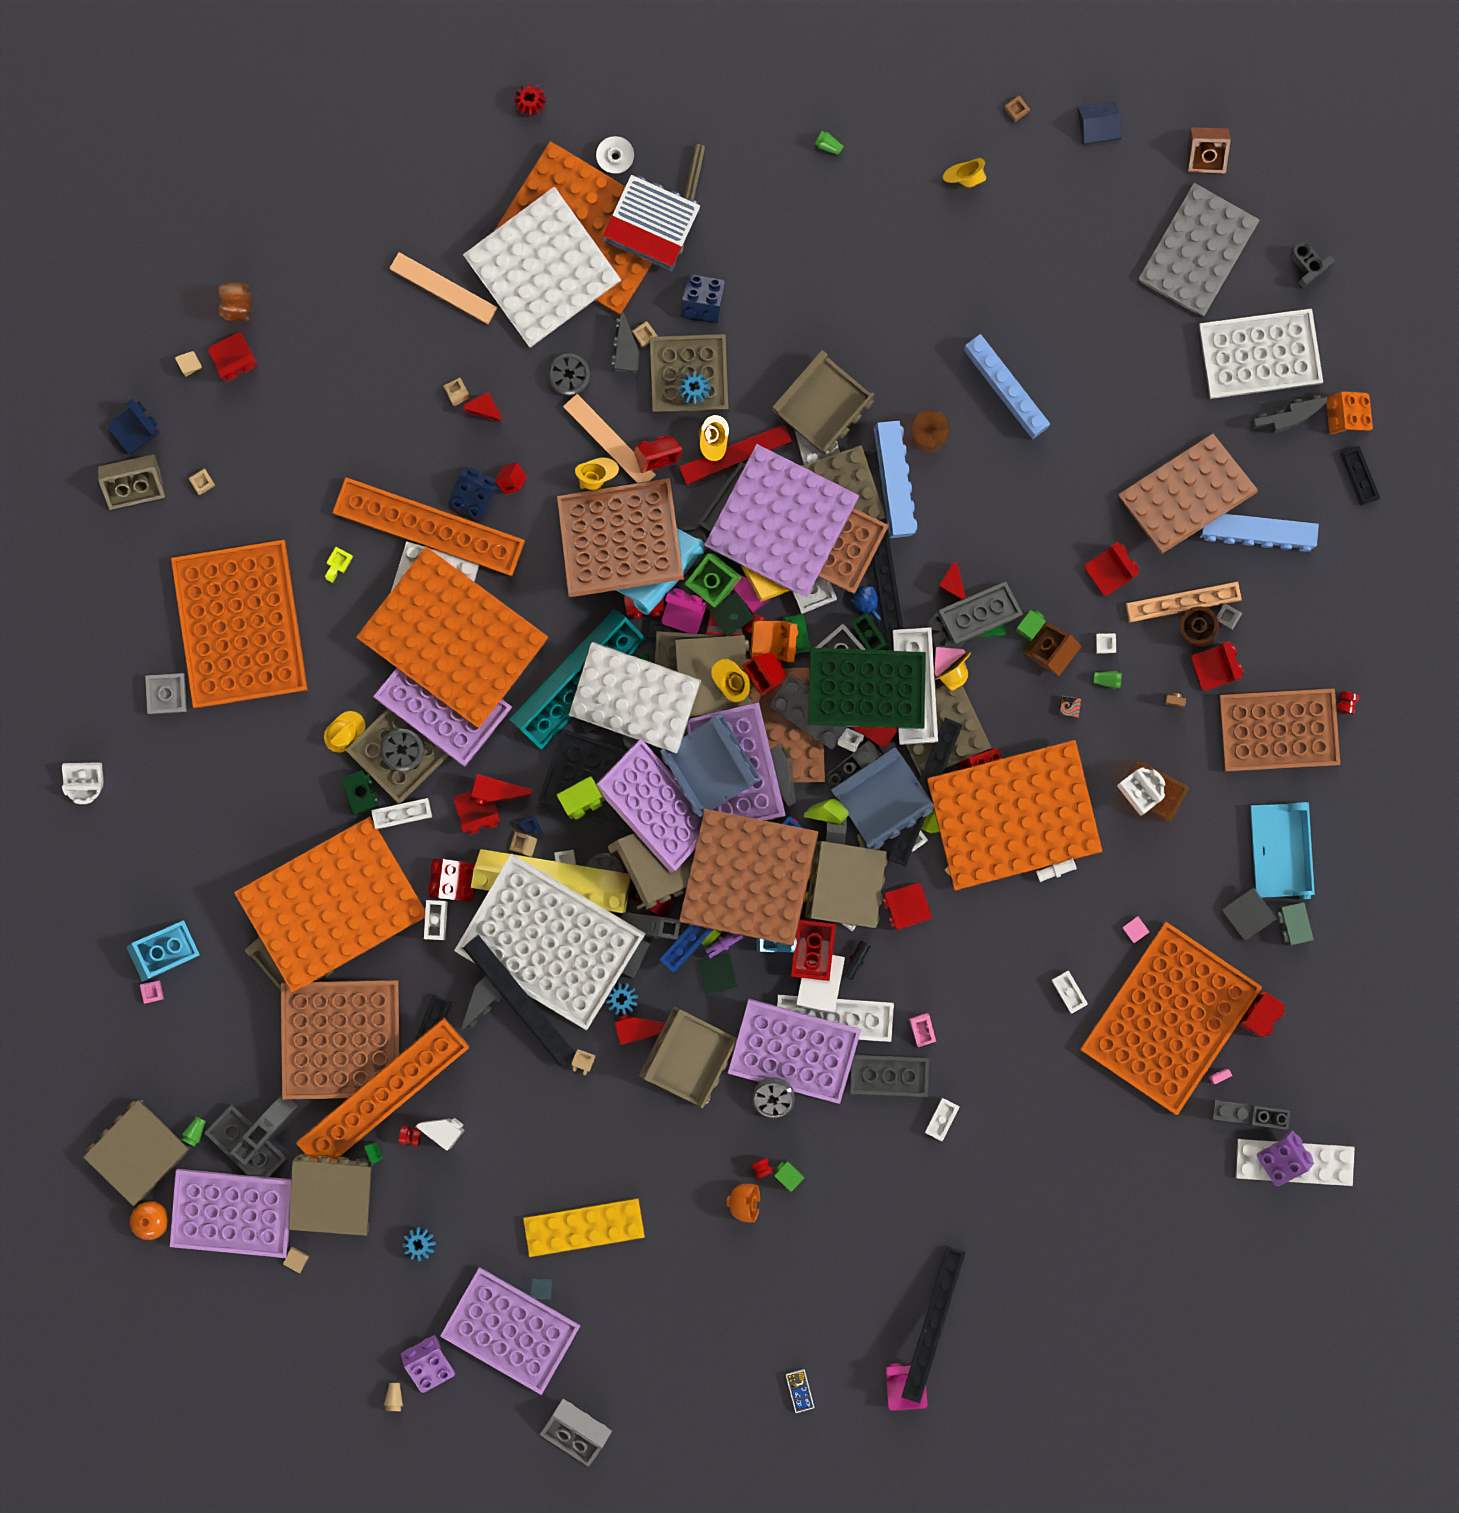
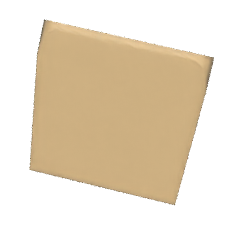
M194 351L175 357L185 376L202 368Z
M461 378L443 386L453 406L470 399Z
M515 832L509 850L532 857L537 838Z
M291 1247L283 1265L301 1273L309 1255Z

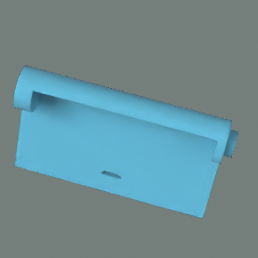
M677 528L684 575L704 554L706 548L704 546L705 543L701 539H696ZM679 580L616 591L632 599L635 607L647 615Z
M1309 803L1251 805L1250 818L1255 890L1261 897L1299 896V900L1311 899V895H1315Z

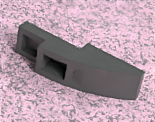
M1318 395L1310 397L1308 401H1302V399L1293 400L1286 408L1287 412L1280 410L1274 412V415L1267 416V414L1255 416L1256 419L1251 422L1252 430L1271 426L1273 434L1290 429L1310 418L1328 399L1327 397L1321 398Z
M281 1095L248 1130L230 1153L242 1164L246 1165L294 1112L298 1105L291 1099H282Z
M1212 1099L1210 1119L1288 1130L1290 1110Z

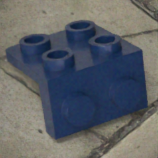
M692 274L688 275L682 300L681 316L718 323L725 281Z
M131 399L126 403L129 408L108 424V429L128 454H133L160 433L156 428L158 424L152 416L147 417L144 413L146 408L140 401L136 403Z
M466 467L458 476L448 501V506L480 522L485 515L492 496L498 491L499 486L494 478L484 476L474 468Z

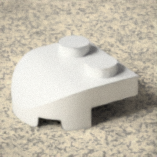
M63 763L62 790L64 794L68 795L74 803H91L97 798L103 788L102 763Z
M1140 768L1117 785L1140 816L1159 803L1165 796V781L1154 769Z

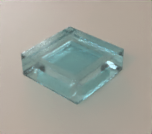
M532 1278V1298L551 1299L552 1279Z

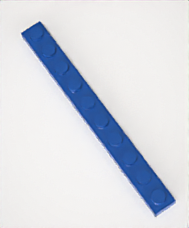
M790 816L783 823L784 825L802 828ZM690 925L659 960L675 973L714 929Z

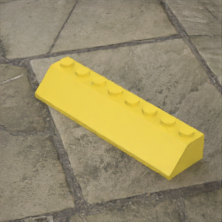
M480 849L474 867L471 888L490 891L511 854ZM515 855L605 910L619 913L626 912L631 881L628 873Z

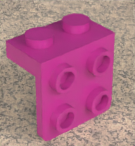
M672 588L667 593L665 599L667 605L662 623L690 634H697L707 601L698 595H692L681 589Z
M896 1363L886 1367L885 1375L889 1410L925 1409L928 1405L926 1385L920 1404L901 1398L911 1363H909V1366H901V1364Z

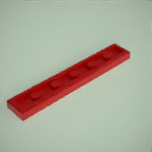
M785 424L727 447L725 455L717 461H710L704 456L679 468L686 485L738 465L740 462L749 460L757 444L772 451L792 443Z

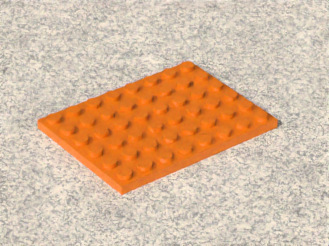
M550 141L495 230L555 187L622 280L595 300L621 315V312L624 311L653 264L603 241V234L626 186Z
M285 540L171 558L194 709L308 690Z
M427 546L356 636L357 639L478 729L485 723L549 639L547 635Z
M1076 740L926 778L931 800L935 806L934 812L954 890L1039 869L1054 863L1058 864L1071 858L1077 859L1103 852Z
M371 817L364 819L234 892L292 994L425 918L424 907L378 829H375Z
M1164 922L1079 1050L1173 1114L1178 1115L1262 989V986L1168 922Z

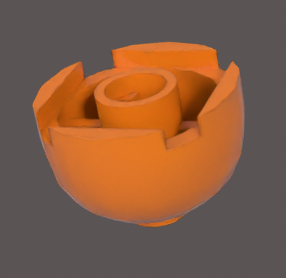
M752 1183L738 1185L733 1189L731 1196L727 1197V1207H730L731 1214L737 1220L747 1223H754L759 1213L756 1205L757 1201L760 1202L758 1185Z
M156 1201L140 1203L133 1209L130 1215L129 1225L131 1231L143 1240H153L161 1237L169 1226L167 1209Z

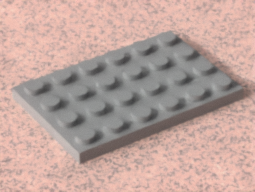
M1194 183L1137 281L1203 318L1260 220Z

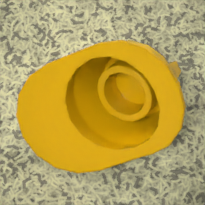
M976 158L953 165L944 172L943 180L948 183L960 182L967 188L974 187L986 181V175L983 170L985 160Z
M713 415L708 417L699 429L698 436L701 452L710 461L721 459L725 455L729 427L725 419L720 416Z
M601 457L578 465L575 468V474L579 478L581 489L597 490L601 488L605 481L614 478L618 474L619 467L614 460Z
M971 652L965 653L935 680L940 679L951 691L962 686L968 678V670L964 661Z
M729 659L717 661L711 670L712 678L727 699L733 702L744 700L750 691L748 675L735 662Z
M348 711L342 713L325 730L324 741L326 746L333 752H345L365 731V720L357 712Z

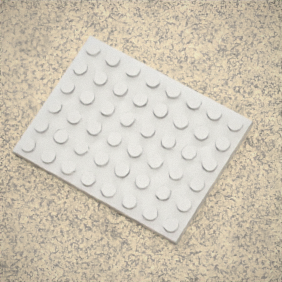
M511 854L454 951L474 962L462 947L476 935H479L527 995L587 1030L645 933L514 854Z

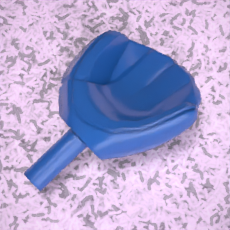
M869 586L856 591L851 598V607L859 613L865 614L867 612L869 616L873 615L880 622L882 618L875 612L878 607V597L875 589Z

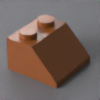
M1190 128L1188 172L1226 173L1231 142L1228 129Z
M1045 622L1023 653L1047 671L1060 676L1081 648V645L1071 634Z

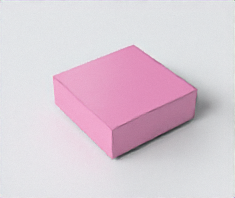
M1138 916L1122 927L1133 943L1149 933V930Z
M160 980L140 985L144 1004L164 999Z
M1223 1069L1209 1076L1212 1084H1217L1231 1077L1232 1074L1230 1070Z

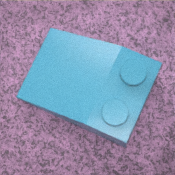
M184 920L135 941L126 947L142 982L200 955Z

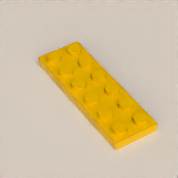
M639 1198L523 1218L529 1257L645 1238Z

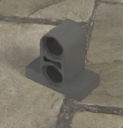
M1305 242L1298 243L1291 252L1292 261L1305 275L1298 282L1302 289L1336 261L1331 255L1322 261L1310 245ZM1297 250H1303L1305 256H1299ZM1309 264H1314L1317 267V271H1312L1309 268Z
M846 819L841 824L826 822L825 842L845 845Z

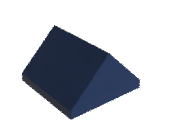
M1115 102L1078 107L1083 144L1121 139V113Z

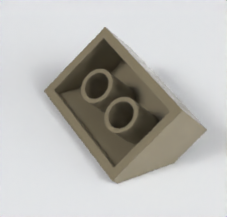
M154 454L98 467V481L109 510L165 498L161 473Z

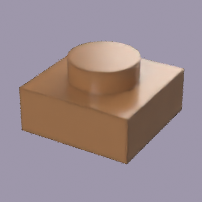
M1170 693V695L1164 697L1163 704L1183 708L1186 698H1181L1182 695L1178 693Z

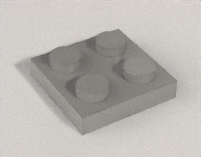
M184 673L145 676L147 714L187 712Z

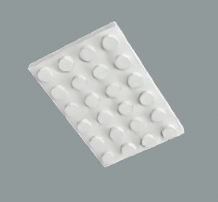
M1312 309L1207 322L1198 325L1209 399L1323 383Z
M592 642L569 715L678 753L701 680Z

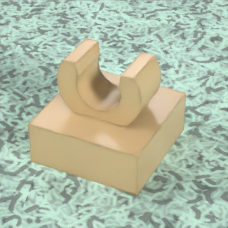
M577 1049L572 1061L573 1071L576 1072L578 1067L583 1069V1075H586L588 1071L590 1072L595 1055Z

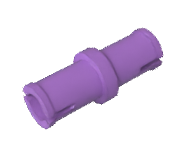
M728 933L724 937L720 936L719 940L704 949L711 959L724 949L728 950L729 946L743 939L742 935Z

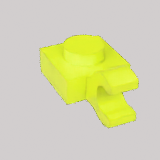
M335 547L327 561V565L331 567L325 575L326 580L333 583L338 571L344 573L353 556Z

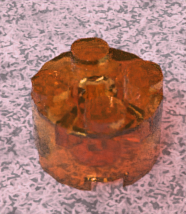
M225 282L224 285H220L219 295L222 297V304L219 305V315L223 316L225 320H250V317L247 316V312H251L252 294L247 292V288H250L249 283Z
M928 410L916 416L911 426L910 437L912 443L924 452L939 450L948 438L949 424L940 412ZM927 428H931V430H934L932 435H929V432H926Z

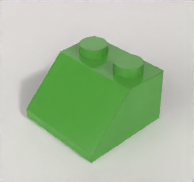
M707 554L685 585L716 608L731 593L742 577L714 554Z

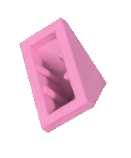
M936 647L934 678H937L966 653L965 650Z
M928 1013L908 1019L917 1047L936 1042Z

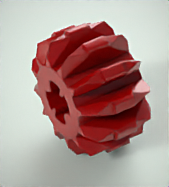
M531 83L528 84V88L522 85V91L516 90L517 97L514 98V102L517 103L516 109H521V114L523 115L528 111L530 117L534 111L538 115V108H545L543 104L546 102V97H543L544 91L539 90L538 85L532 88Z

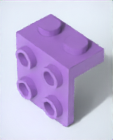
M1293 1130L1287 1133L1282 1140L1257 1153L1258 1160L1275 1186H1281L1308 1172L1314 1165L1311 1153L1306 1151L1302 1145L1301 1138Z
M435 1335L400 1353L404 1368L422 1393L455 1375L454 1369L442 1353L439 1340Z

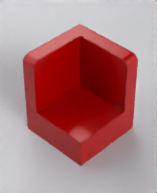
M518 462L503 466L495 482L504 495L520 491L527 475Z

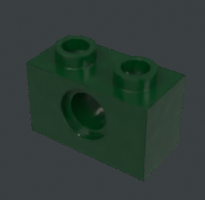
M867 612L851 622L867 650H886L889 648Z
M361 770L341 778L354 815L378 808L377 802H379L376 791L372 792L370 785L373 783L369 773L366 774L365 771ZM360 787L366 789V794L363 797H358L356 793Z

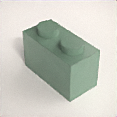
M1304 902L1278 908L1277 918L1279 923H1282L1284 931L1281 934L1283 941L1287 942V946L1314 940Z

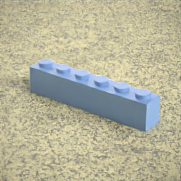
M980 334L965 345L964 352L1029 436L1034 439L1045 431L1050 423L983 336Z
M900 421L880 422L873 427L878 453L887 525H889V539L912 536L916 533L917 521L913 518L915 506L910 497L912 485L911 482H908L907 476L909 474V465L905 462L906 446L903 445L902 441L904 430L900 426Z
M1223 514L1200 529L1199 537L1209 542H1215L1216 539H1220L1228 544H1234L1235 541L1242 542V545L1253 546L1254 543H1257L1265 548H1272L1273 545H1276L1284 550H1291L1294 547L1299 548V551L1310 552L1311 549L1317 547L1319 524Z

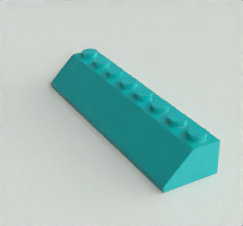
M614 608L509 720L542 750L573 717L569 713L591 643L594 642L632 655L646 638L623 614Z

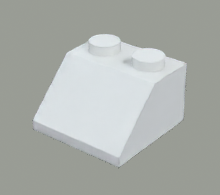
M448 1118L425 1121L416 1126L447 1151L452 1148L465 1131L462 1128L463 1124L456 1118L452 1120Z

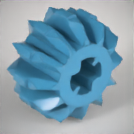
M696 372L692 373L693 377H690L687 373L685 374L687 380H680L682 385L678 387V390L683 391L680 397H686V403L693 399V405H696V399L703 403L704 399L702 396L708 398L709 393L706 391L711 390V386L706 385L709 382L708 378L702 380L704 376L702 373L698 377H696ZM698 385V390L691 391V386Z
M618 983L619 990H616L613 986L612 991L614 994L609 993L608 995L612 997V1000L605 1001L606 1003H613L608 1008L610 1011L614 1007L617 1008L615 1011L616 1015L619 1014L620 1009H622L623 1016L626 1015L625 1008L629 1012H633L629 1005L637 1006L638 1004L632 1001V999H637L638 995L631 996L635 988L628 992L629 984L627 983L624 986V990H622L621 983ZM621 993L624 994L623 996H627L624 1005H620V1002H617V998L620 997Z
M417 1227L416 1234L411 1229L409 1231L410 1236H404V1239L409 1243H403L402 1247L409 1248L404 1253L406 1255L411 1252V1260L416 1255L418 1261L422 1260V1255L428 1259L429 1254L427 1251L429 1253L434 1252V1249L429 1246L436 1245V1242L429 1241L434 1235L430 1234L427 1237L428 1229H425L421 1234L420 1227ZM415 1240H416V1242L419 1241V1240H421V1241H422L421 1244H422L424 1247H423V1248L420 1247L419 1249H417V1248H416L417 1244L414 1243Z

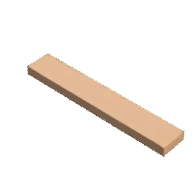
M400 252L390 266L391 271L486 324L490 323L498 309L491 303Z
M578 394L563 406L636 483L649 482L656 476L653 471L641 473L634 452Z
M1238 582L1130 602L1126 603L1125 606L1130 623L1187 612L1190 608L1197 606L1212 607L1223 605L1224 603L1238 602L1242 598Z

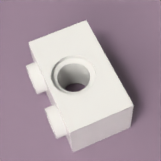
M426 900L424 939L446 940L447 901Z

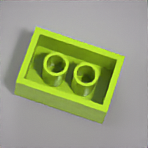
M591 776L557 794L567 815L575 820L585 816V811L590 808L593 811L603 806L601 802L605 801Z

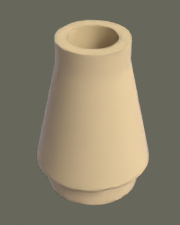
M389 1383L384 1402L385 1411H401L403 1402L400 1383Z

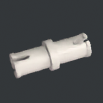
M1073 858L1037 870L1036 873L1039 881L1042 882L1055 876L1057 878L1061 877V874L1076 870L1077 868Z

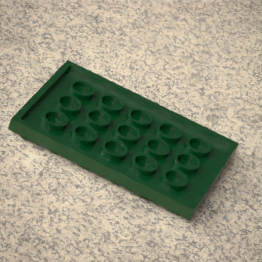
M810 648L808 725L924 729L926 652Z

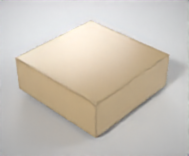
M647 321L631 331L642 348L650 343V337H658Z
M205 468L188 478L198 495L216 486Z

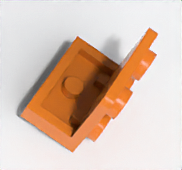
M1338 392L1326 396L1328 399L1326 407L1329 434H1337L1347 430L1370 431L1373 429L1370 396L1368 393Z
M754 621L752 623L750 657L753 658L756 655L771 652L776 659L794 662L797 652V624L788 621Z

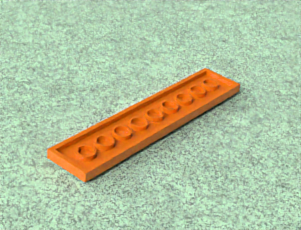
M345 477L332 512L346 519L509 576L514 574L525 540L347 477Z
M445 1018L441 1019L297 1140L296 1144L305 1154L310 1155L312 1158H318V1156L330 1157L329 1159L339 1158L469 1049V1045Z

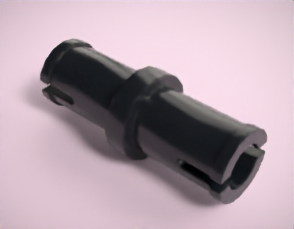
M860 940L854 954L849 957L850 961L842 973L843 976L851 980L854 979L860 965L864 964L863 960L871 948L869 944Z

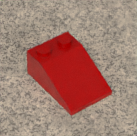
M800 916L791 977L830 981L836 922Z

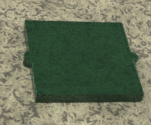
M737 592L721 602L716 608L709 610L717 622L716 625L720 626L726 637L754 619V616L747 607L748 604L743 602Z
M729 954L720 957L713 956L712 959L698 962L706 995L719 991L723 993L724 990L737 987Z

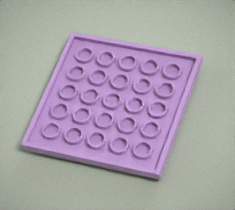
M757 444L704 546L807 598L859 495Z

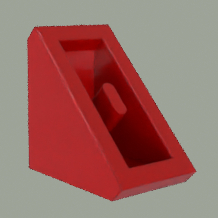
M489 392L464 404V411L467 413L502 422L501 414Z
M953 562L938 589L961 601L966 599L958 564Z

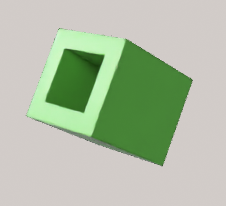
M1030 610L1015 631L1031 642L1046 622L1043 619L1044 615L1037 610L1034 612Z
M788 1161L785 1163L780 1162L774 1169L776 1171L774 1176L791 1192L804 1179V1176Z

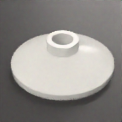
M612 136L606 138L597 148V162L608 173H622L633 163V147L622 137ZM617 154L619 158L614 160L612 156Z

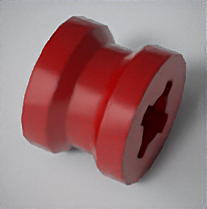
M768 1157L750 1164L751 1169L755 1171L756 1179L774 1172L773 1168L768 1164Z

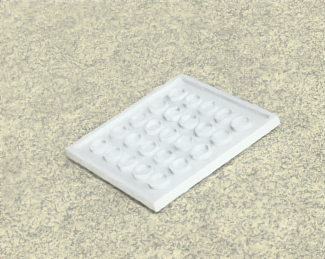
M555 187L463 254L530 348L622 281Z

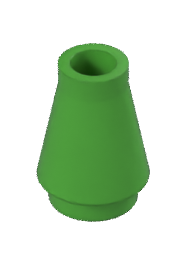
M823 131L820 132L814 143L819 149L839 155L844 146L828 132L825 133Z
M1117 670L1095 672L1094 684H1100L1113 689L1121 688L1122 673L1117 672Z
M195 1117L193 1122L183 1132L181 1140L195 1147L200 1142L206 1121Z

